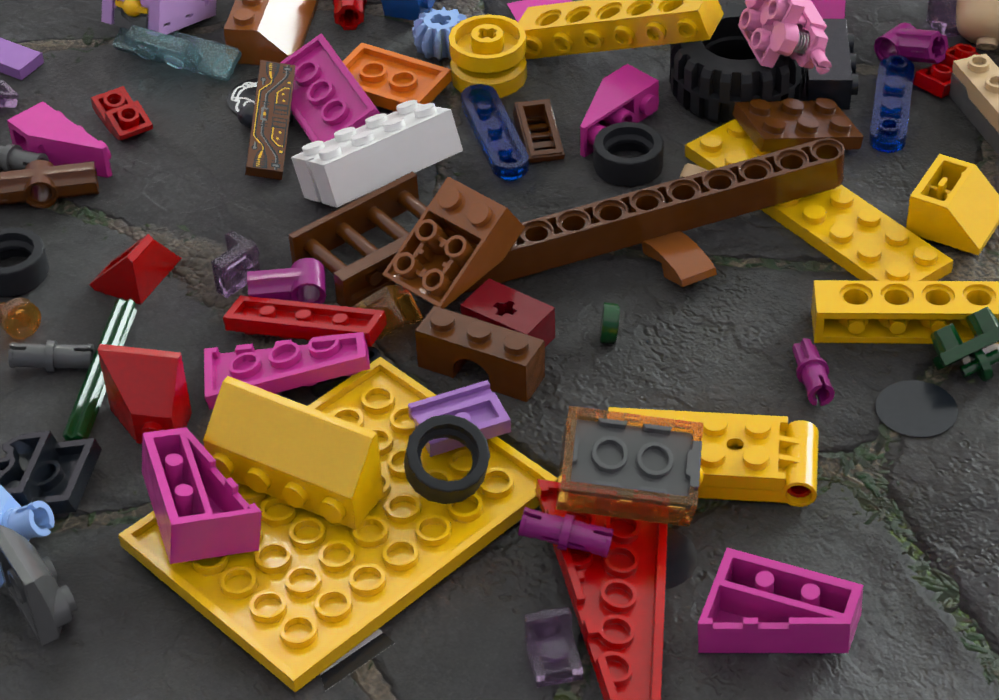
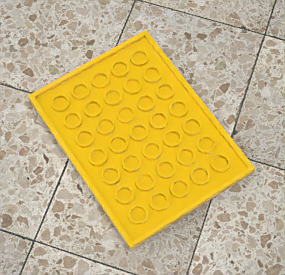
M379 357L370 363V369L352 375L308 405V407L377 433L383 496L356 530L340 523H332L303 508H295L283 500L265 493H258L250 487L236 482L239 486L238 493L249 505L255 503L262 511L259 551L170 564L154 511L125 529L118 536L120 545L124 550L291 690L297 692L520 521L522 515H524L525 507L530 509L537 508L540 505L535 492L537 479L558 482V478L496 436L487 439L490 452L489 463L484 482L475 494L461 502L441 504L425 499L414 491L406 479L403 464L409 436L416 429L414 421L409 417L408 404L436 396V394L382 357ZM424 446L420 456L424 470L434 478L444 481H455L466 477L471 470L473 462L471 452L466 446L430 457Z

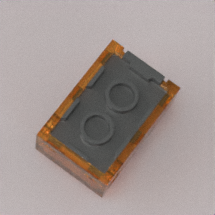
M569 406L563 429L555 509L689 526L698 506V488L704 478L703 470L700 467L703 423Z

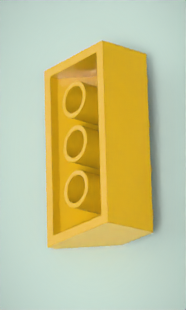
M227 376L223 380L203 439L205 449L216 460V468L225 478L231 477L234 481L246 485L258 493L268 494L287 502L295 508H303L324 517L332 523H340L356 530L383 496L377 433Z

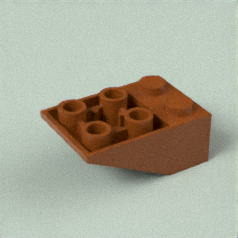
M447 177L382 275L432 305L446 308L504 260L525 226L507 207Z

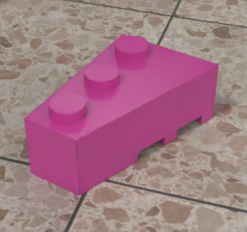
M188 428L143 433L142 475L169 563L174 564L259 551L262 511L255 503L249 505L238 493V484L231 477L226 479L216 468V460Z
M726 548L697 624L698 653H849L861 617L863 585Z

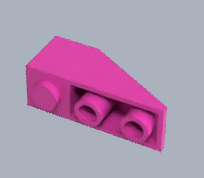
M629 64L622 66L603 78L580 125V155L585 158L593 152L595 136L603 128L622 122L639 123L657 111L659 105V80Z
M43 101L7 120L12 144L20 145L23 150L46 154L49 162L54 166L94 161L97 176L106 178L112 176L109 161L111 153L108 146L103 141H98L88 134L82 126L71 122L62 112L54 110Z

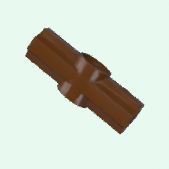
M35 160L27 164L23 170L0 172V205L27 202L35 208H47L52 206L59 198L99 194L97 169L94 161L54 166L46 160Z

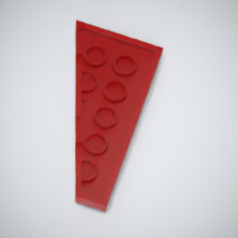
M537 479L535 492L543 513L561 517L570 514L575 516L574 520L614 529L607 558L568 547L566 551L557 549L558 545L553 544L603 699L661 700L669 500L633 496V498L620 497L616 493L569 488V485L566 483ZM634 507L631 511L622 512L623 510H627Z

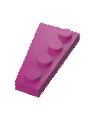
M364 332L312 337L306 345H298L292 342L291 339L276 341L273 348L255 350L253 343L236 345L235 352L220 353L218 347L204 348L205 400L209 410L214 409L222 382L227 376L278 394L279 392L302 386H313L318 382L341 376H352L370 369L368 344Z

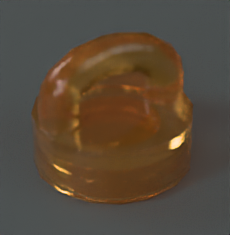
M20 297L14 298L7 303H0V326L12 338L25 339L37 331L41 323V313L39 308L30 300Z

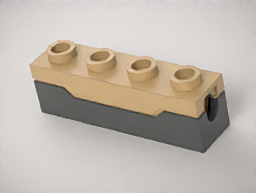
M986 53L953 61L949 97L999 155V67Z

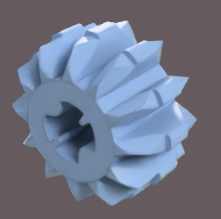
M445 7L441 10L431 8L429 13H420L419 19L414 21V27L412 28L414 45L417 52L424 54L427 59L437 57L438 61L446 57L451 59L448 36L455 25L467 19L466 15L459 14L458 9L449 11Z

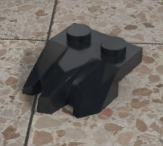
M50 430L21 434L2 444V450L7 455L5 458H0V485L21 507L31 502L43 501L49 505L53 514L76 512L102 449L95 438L57 442Z

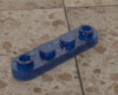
M892 55L883 59L879 63L869 143L874 149L885 153L900 151L906 145L915 67L910 60L901 55Z
M484 84L471 85L465 88L461 94L462 109L493 173L506 181H515L525 176L529 171L528 152L496 90Z

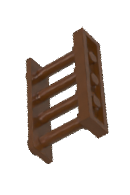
M412 171L289 234L292 264L303 258L319 260L334 275L336 300L340 306L354 307L395 285L396 283L387 279L382 274L410 233L392 218L408 210L416 218L420 219L427 208L426 205L419 201L417 174ZM379 227L395 241L378 249L361 234ZM347 243L361 254L363 258L347 266L332 254L330 250Z

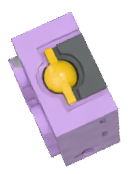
M102 0L101 22L114 24L115 26L143 34L148 33L150 36L159 38L215 16L216 0Z

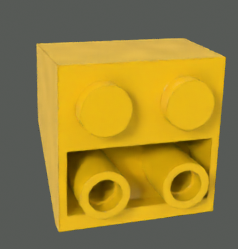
M939 154L910 195L906 228L923 239L935 241L979 256L999 225V194L975 164Z

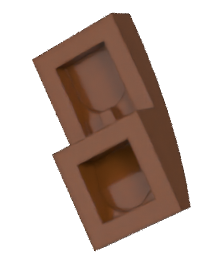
M681 231L645 240L641 243L645 255L662 263L664 277L681 287L717 275L716 267L704 251Z

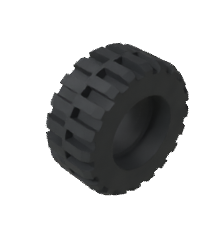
M734 2L721 6L724 15L710 40L670 44V89L677 101L686 110L690 109L692 114L699 118L704 116L710 122L718 124L720 121L729 122L735 119L732 115L735 102H750L752 99L783 101L784 99L792 98L799 100L802 96L806 68L800 67L796 60L791 59L790 56L780 54L773 68L759 64L738 26L741 13L747 8L746 5H737Z

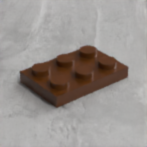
M787 98L783 101L752 99L750 102H735L732 114L761 152L779 151L825 138L840 141L845 150L861 149L864 138L836 102L828 98H818L816 101H799L792 98Z

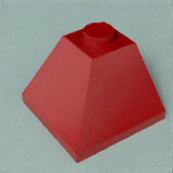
M107 344L99 345L97 350L110 409L137 444H142L143 433L187 427L192 410L181 352Z

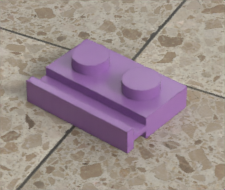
M488 380L408 404L409 417L414 421L415 428L433 416L449 414L465 418L476 425L486 439L511 432V419L495 392L492 393ZM449 438L433 439L425 445L430 457L465 446L459 441Z

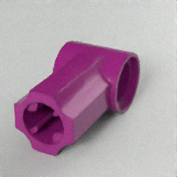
M906 22L900 23L881 35L874 43L876 56L881 62L889 66L896 64L900 60L938 64L945 59V53L949 47L947 35H942L940 31L916 29Z
M314 258L299 259L294 262L291 268L247 272L248 296L323 304L326 300L325 267L319 260Z

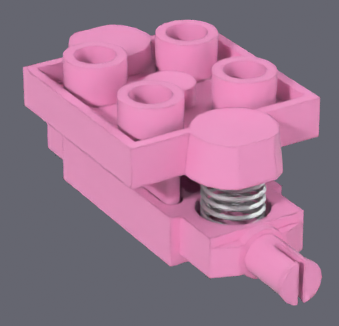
M745 0L747 8L742 11L738 26L761 66L773 68L781 54L796 60L800 67L812 69L815 66L819 74H826L830 71L829 68L832 67V64L825 55L828 37L824 31L827 25L811 0Z

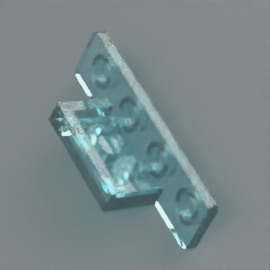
M131 25L130 29L121 27L112 43L116 50L223 81L230 79L242 55L238 48L178 31L163 34L135 25Z

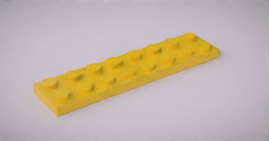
M736 119L685 144V157L706 170L776 152H761ZM843 185L760 209L861 281H938L952 272L953 259Z

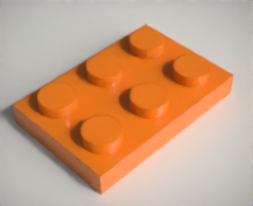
M360 43L342 61L373 104L391 111H397V105L410 100H417L420 104L431 103L452 81L451 69L365 43Z

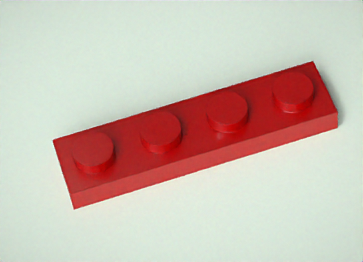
M242 295L237 298L223 316L226 331L243 332L248 335L262 334L279 336L284 339L297 338L306 340L319 336L364 332L368 347H372L387 325L385 311Z

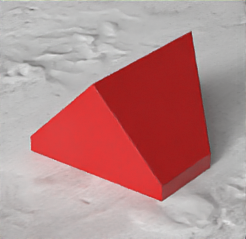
M147 234L113 259L89 285L95 291L125 300L130 298L136 304L141 305L182 258Z

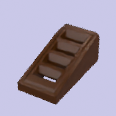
M550 99L515 102L513 120L528 163L564 159L565 153ZM542 122V123H540V124H531V125H528L529 123ZM546 131V132H539V133H531V134H530V132ZM549 139V141L535 142V143L532 142V141H536V140ZM552 148L547 150L535 151L536 149Z

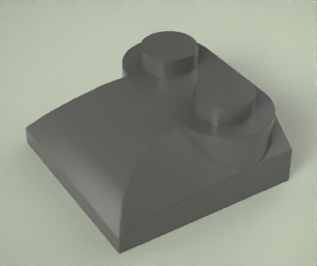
M0 525V569L6 589L39 643L43 646L58 639L62 627L72 622L71 612L77 609L74 597L66 584L61 587L58 586L56 582L58 581V575L48 556L42 558L36 548L25 537L12 529Z

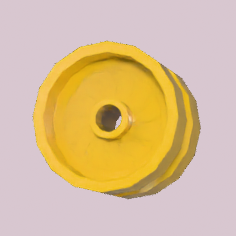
M487 14L467 18L452 28L448 36L451 56L450 69L453 86L460 93L480 99L503 98L515 93L525 84L527 78V61L525 58L526 34L524 28L516 20L505 16Z

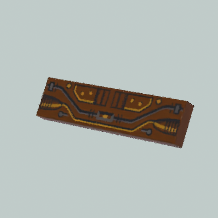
M260 60L245 175L282 180L296 65Z

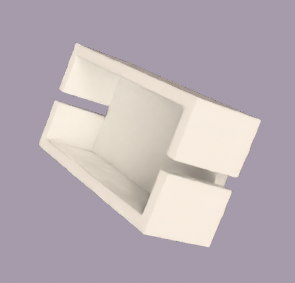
M410 100L397 105V111L388 115L381 113L365 120L366 124L356 129L355 127H347L334 133L335 138L326 142L315 141L302 147L303 152L291 157L304 198L316 202L322 201L323 204L338 208L412 171L415 173L462 152L463 148L451 109L436 107L434 103L420 104L417 100Z

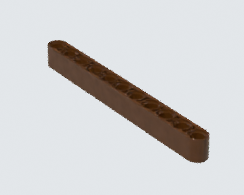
M819 139L522 222L525 228L504 260L465 292L477 290L488 278L498 283L507 282L641 244L645 240L677 231L683 232L834 189L843 183L845 148L840 141L835 139Z

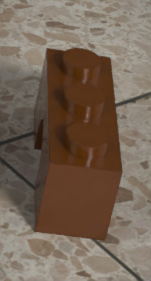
M434 306L415 330L418 367L454 378L466 361L471 360L479 364L488 374L491 391L524 402H528L545 378L544 340L438 306Z

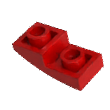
M956 44L946 50L943 61L916 71L913 85L940 98L948 96L953 73V61L981 54L977 53L976 48L971 45Z
M124 86L91 97L92 108L105 127L118 140L121 141L153 129V124L139 101L133 102Z

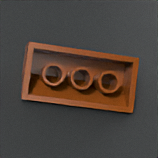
M235 0L224 26L228 63L260 65V60L280 63L304 45L319 0Z

